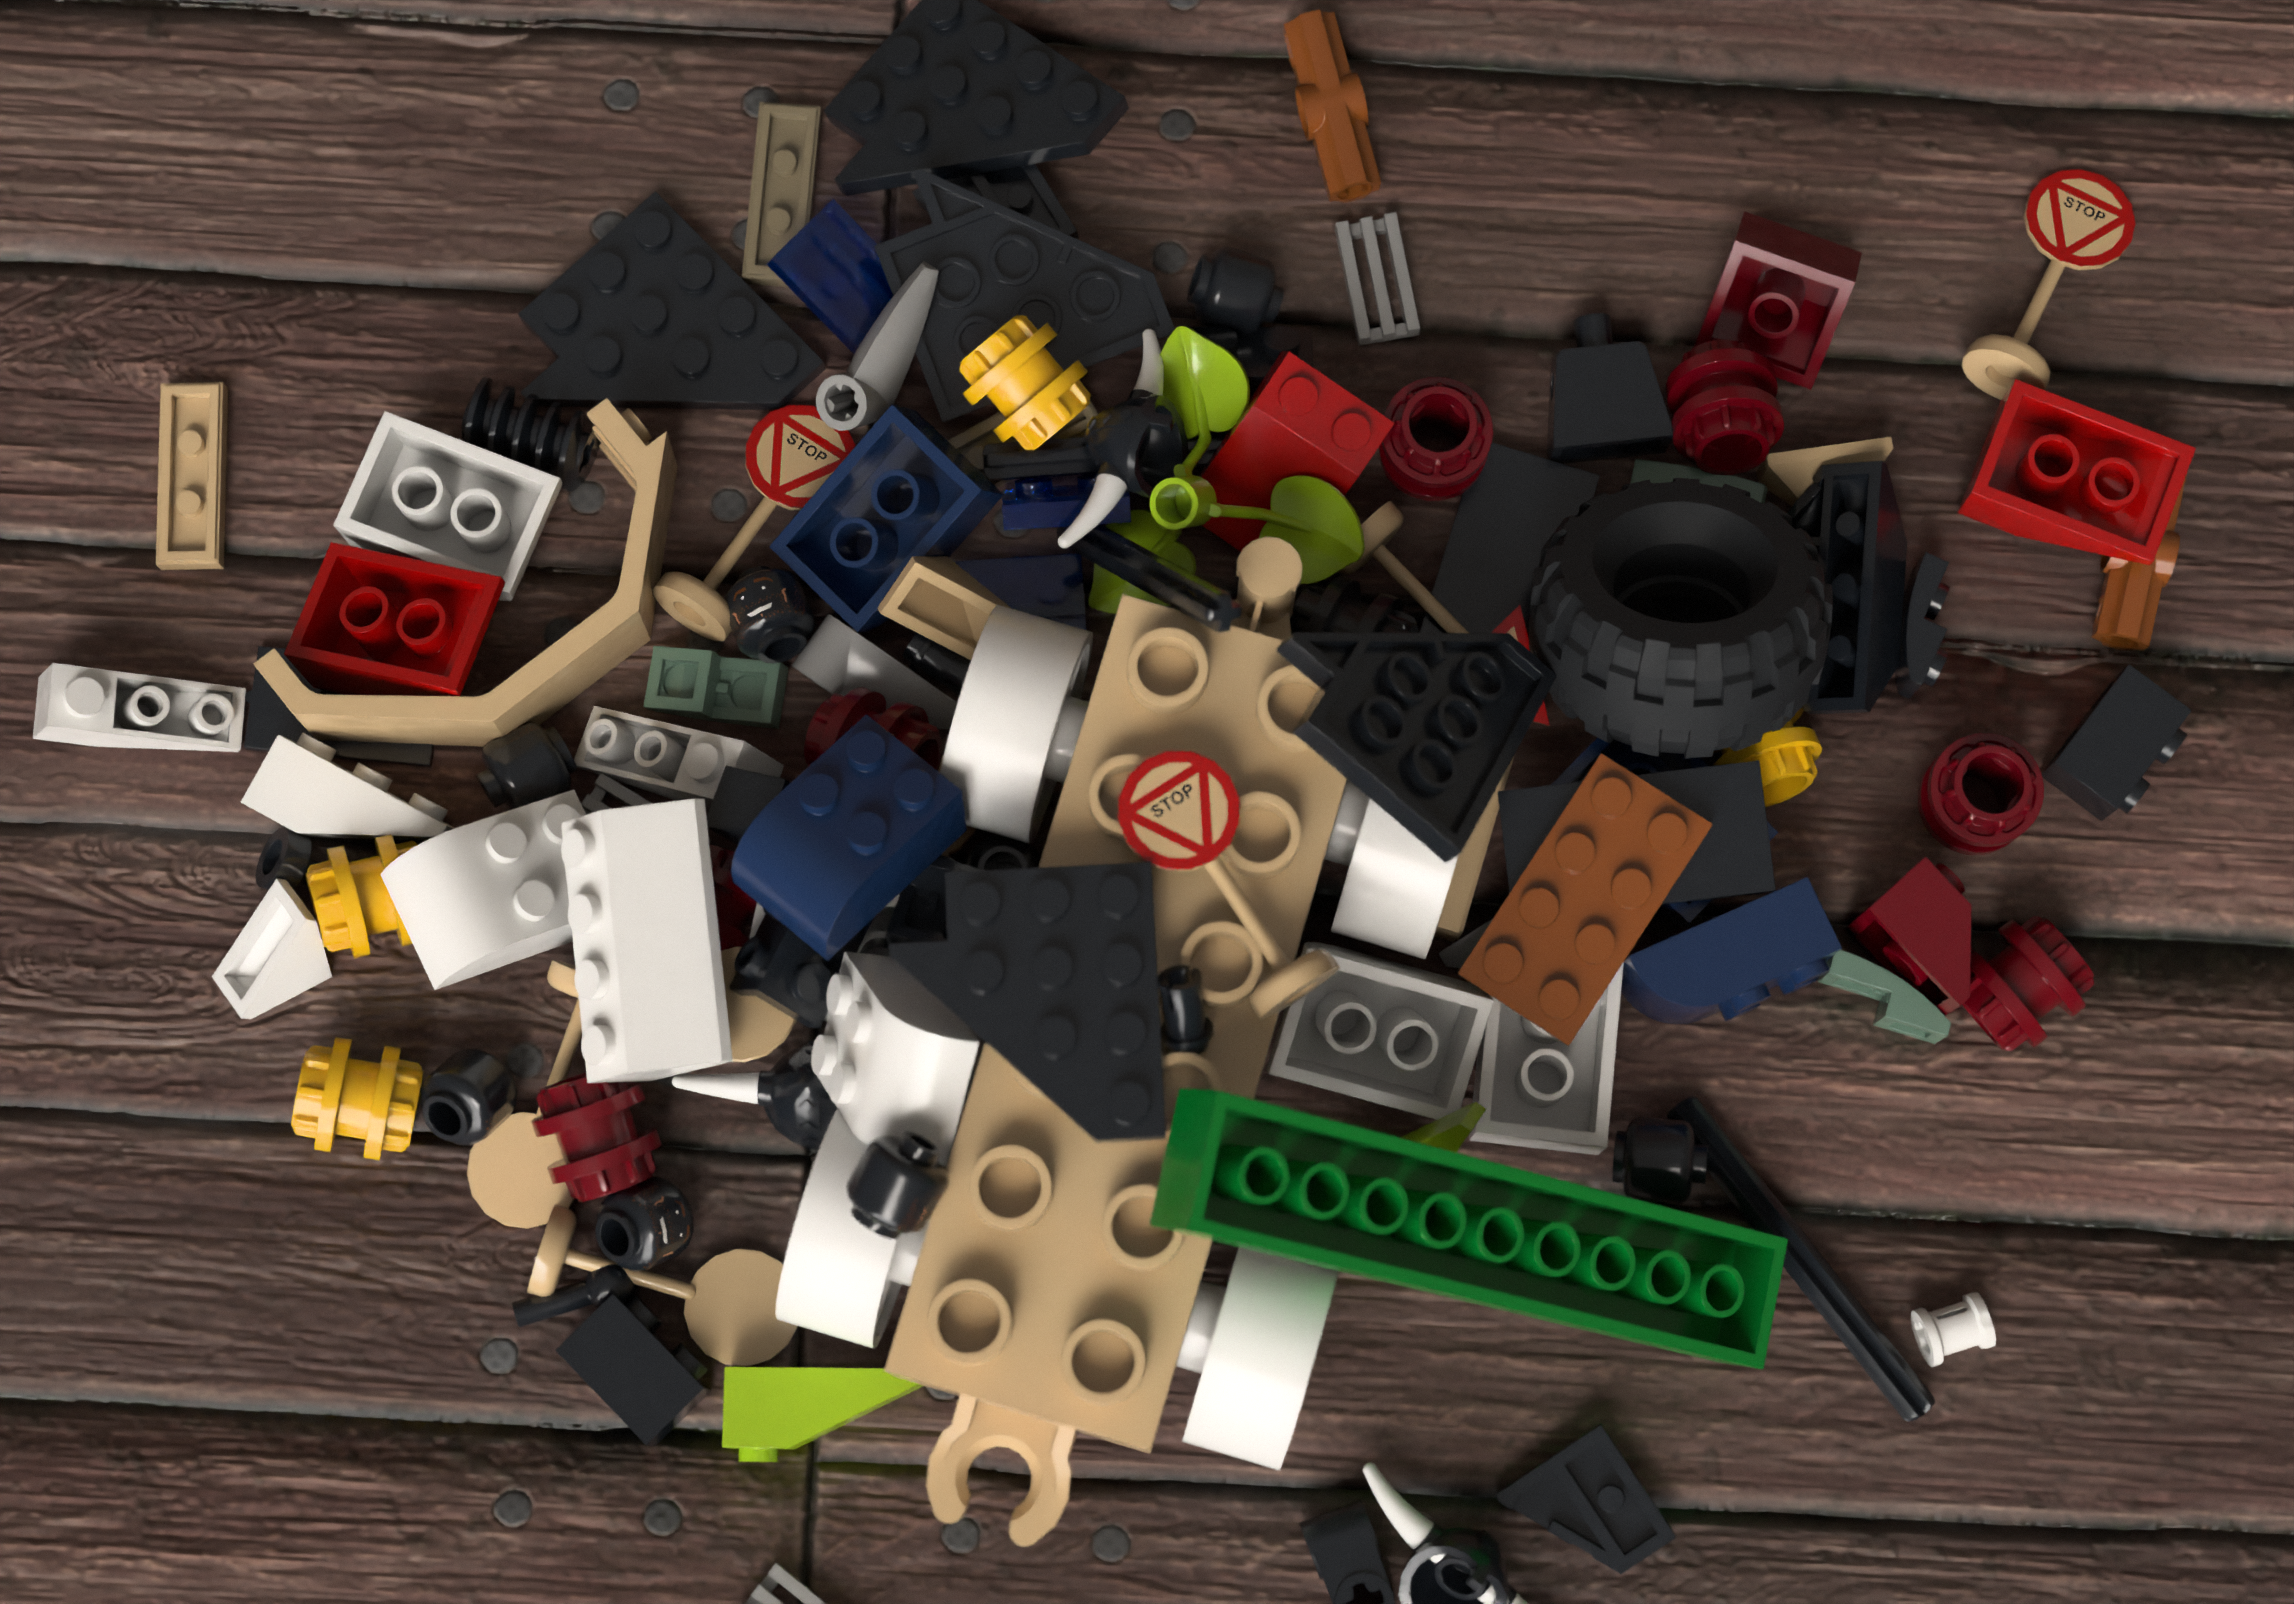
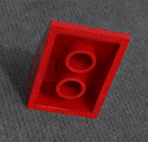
M1282 351L1250 398L1248 407L1236 425L1228 431L1199 476L1211 484L1216 494L1217 503L1223 505L1259 507L1271 510V495L1275 485L1284 478L1298 475L1320 478L1333 485L1345 496L1395 423L1290 351ZM1211 517L1209 521L1201 526L1242 552L1243 548L1249 543L1259 539L1260 533L1267 522L1258 519Z
M2015 379L1999 403L1957 513L2015 536L2151 565L2156 557L2196 448Z
M331 542L284 655L312 687L345 695L460 696L506 582L501 576Z

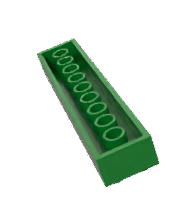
M1179 1088L1150 1220V1226L1714 1362L1756 1369H1764L1788 1239L1304 1112L1219 1090Z

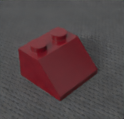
M1744 211L1694 347L1719 339H1730L1747 343L1752 351L1763 355L1772 363L1776 378L1811 390L1855 285L1862 252Z
M1924 857L1849 924L1845 930L1879 966L1910 984L1946 1016L1970 998L1972 905L1962 895L1965 892V887L1956 874L1942 863H1937L1934 866L1927 857Z

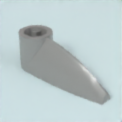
M923 261L900 287L876 319L857 348L846 372L833 375L825 379L820 385L816 395V407L821 419L829 427L842 431L876 423L886 410L894 404L924 329L936 287L938 269ZM855 401L858 403V409L855 407Z
M830 614L826 615L807 642L805 648L791 665L832 695L838 693L845 696L854 688L865 687L884 696L886 710L897 702L905 701L923 708L928 716L929 724L936 726L938 729L951 728L958 704L956 701Z

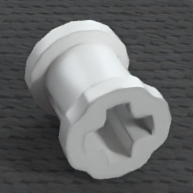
M1978 1292L1963 1295L1962 1302L1931 1312L1924 1308H1918L1911 1312V1324L1915 1340L1923 1358L1931 1367L1941 1365L1944 1356L1975 1346L1987 1349L1996 1345L1994 1325L1988 1308Z

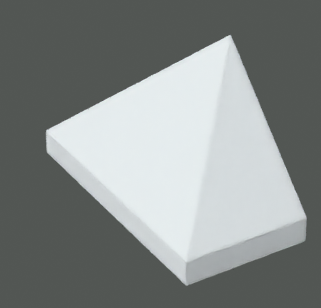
M276 878L212 975V978L240 1018L253 1019L332 977L317 921L287 880Z

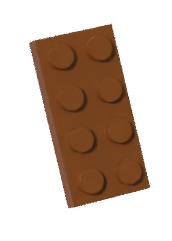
M1601 753L1457 974L1569 1047L1713 824Z

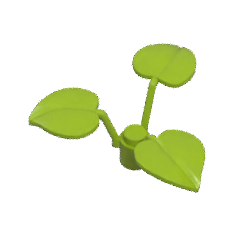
M1178 326L1169 336L1160 353L1164 365L1163 396H1166L1175 405L1183 421L1187 439L1190 440L1199 435L1198 442L1184 462L1174 467L1175 477L1164 479L1154 487L1150 496V510L1124 511L1113 517L1105 527L1194 575L1196 572L1194 555L1185 545L1176 540L1181 535L1182 529L1203 525L1211 517H1233L1266 521L1267 523L1263 527L1259 538H1280L1294 547L1299 553L1302 562L1300 584H1310L1325 580L1360 560L1365 550L1360 520L1346 497L1330 483L1313 476L1298 475L1284 478L1275 485L1271 495V510L1259 507L1219 504L1211 484L1200 476L1192 475V470L1211 444L1210 431L1224 432L1231 430L1243 415L1249 404L1250 386L1245 369L1231 352L1190 327ZM1094 563L1093 583L1088 601L1091 608L1116 614L1122 594L1162 606H1170Z

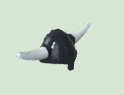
M1152 329L1143 331L1142 366L1136 385L1130 392L1128 399L1093 416L1084 431L1085 443L1099 470L1096 475L1094 488L1085 506L1072 524L1058 538V544L1062 548H1068L1094 529L1111 512L1125 492L1131 491L1140 496L1150 498L1154 487L1164 479L1175 477L1174 467L1182 464L1189 455L1188 439L1183 421L1175 405L1166 396H1163L1164 365L1160 356V345L1156 333Z
M815 1040L809 1041L804 1046L788 1052L770 1071L730 1074H678L672 1078V1084L676 1088L764 1106L768 1118L778 1132L791 1142L807 1147L809 1150H819L828 1126L838 1109L812 1070L811 1056Z
M1367 1463L1364 1465L1363 1473L1375 1498L1392 1525L1413 1551L1401 1574L1398 1592L1400 1604H1529L1508 1583L1507 1569L1501 1555L1500 1544L1490 1533L1485 1530L1480 1531L1468 1528L1444 1530L1436 1522H1431L1413 1508L1391 1486L1375 1464Z

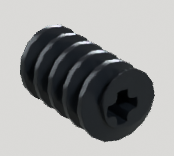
M483 377L473 391L466 407L461 426L462 439L467 443L559 477L563 483L561 487L563 490L575 491L590 474L600 445V441L595 436L593 429L590 433L584 431L585 412L576 411L567 425L561 423V403H552L544 416L538 414V395L529 394L521 407L515 406L516 389L514 386H505L499 397L495 399L492 398V378Z

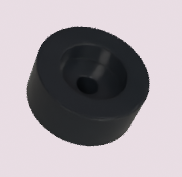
M285 827L275 831L260 855L256 868V884L261 888L269 890L276 878L287 880L293 890L299 882L308 885L305 873H307L310 865L319 863L310 859L312 849L310 838Z

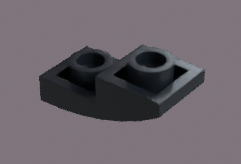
M1925 552L1914 566L1904 591L1899 666L1895 671L1898 694L1908 699L1912 697L1923 683L1931 687L1934 685L1948 656L1947 651L1939 648L1947 628L1924 617L1935 620L1948 595L1950 586L1942 583L1941 580L1949 562L1928 552Z

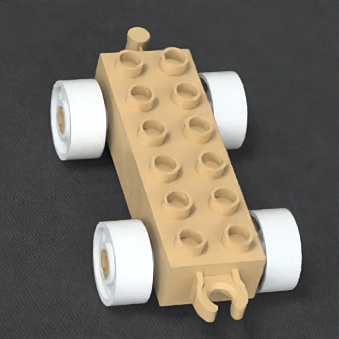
M1263 537L1253 540L1243 548L1237 559L1236 576H1239L1237 599L1235 600V602L1241 604L1242 613L1241 618L1231 621L1230 630L1227 632H1216L1179 610L1122 594L1089 702L1081 700L1091 657L1093 632L1000 605L993 609L979 638L961 690L940 770L943 776L962 790L967 826L1032 844L1042 825L1058 781L1064 783L1038 868L1144 862L1127 845L1118 823L1119 796L1128 775L1145 759L1166 751H1192L1214 760L1231 777L1240 799L1239 826L1230 846L1219 857L1290 963L1295 960L1324 859L1349 866L1331 928L1332 933L1426 959L1458 855L1445 863L1293 733L1319 687L1276 651L1279 645L1291 636L1290 618L1293 614L1296 590L1301 583L1302 562L1299 553L1290 543L1280 538ZM1151 865L1157 978L1163 970L1175 965H1189L1190 971L1194 967L1199 969L1202 973L1201 987L1205 1016L1212 1021L1214 1027V1035L1209 1041L1208 1048L1199 1055L1189 1052L1171 1054L1168 1047L1161 1042L1166 1140L1096 1143L993 1049L984 1043L946 1167L949 1186L927 1224L919 1232L914 1234L901 1233L897 1239H889L872 1232L853 1217L851 1209L854 1205L848 1198L846 1185L869 1145L852 1132L838 1109L820 1145L790 1237L779 1283L776 1318L780 1321L875 1348L886 1329L902 1284L910 1286L884 1371L894 1377L959 1396L952 1424L942 1432L929 1457L926 1488L934 1515L943 1523L959 1522L968 1509L971 1498L968 1486V1473L974 1459L983 1451L994 1447L1011 1448L1020 1453L1026 1460L1032 1478L1031 1488L1025 1500L1014 1509L1010 1520L1009 1534L1013 1542L1019 1546L1035 1544L1057 1525L1069 1502L1072 1481V1469L1069 1459L1077 1433H1083L1151 1454L1176 1366L1201 1374L1182 1442L1275 1470L1281 1469L1313 1367L1338 1271L1239 1247L1228 1285L1223 1287L1202 1280L1213 1240L1150 1226L1179 1088L1219 1090L1255 1099L1280 1013L1278 1012L1269 1018L1260 1020L1250 1004V997L1253 991L1276 972L1205 866L1193 871H1165ZM1158 988L1159 1015L1161 1026L1164 1022V1015L1161 1000V992Z

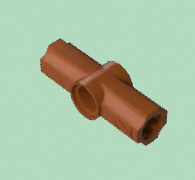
M1319 9L1299 14L1297 18L1284 24L1283 34L1290 64L1293 67L1298 85L1295 87V97L1304 135L1307 141L1313 140L1329 202L1340 201L1347 203L1364 199L1370 193L1380 190L1381 180L1366 129L1369 125V118L1360 78L1356 72L1351 73L1335 12H1323Z
M2186 477L2156 557L2151 565L2101 555L2100 572L2105 573L2098 600L2096 617L2092 626L2091 638L2098 640L2104 646L2119 650L2144 651L2150 645L2161 590L2169 582L2178 556L2180 535L2174 532L2182 503Z

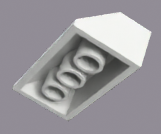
M687 799L606 809L561 823L563 839L561 854L566 869L569 898L568 921L572 929L576 967L574 981L579 996L582 1026L581 1050L585 1059L587 1083L653 1081L732 1062L705 800Z

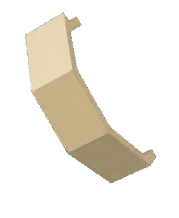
M608 398L587 412L588 418L595 425L592 429L595 436L601 442L599 445L601 451L636 493L618 589L611 600L492 691L476 697L323 695L309 690L275 648L253 663L292 714L317 740L484 747L488 742L507 735L526 722L542 724L651 640L657 602L652 590L661 576L678 468L667 431L649 443L652 437L633 411L627 408L620 414Z

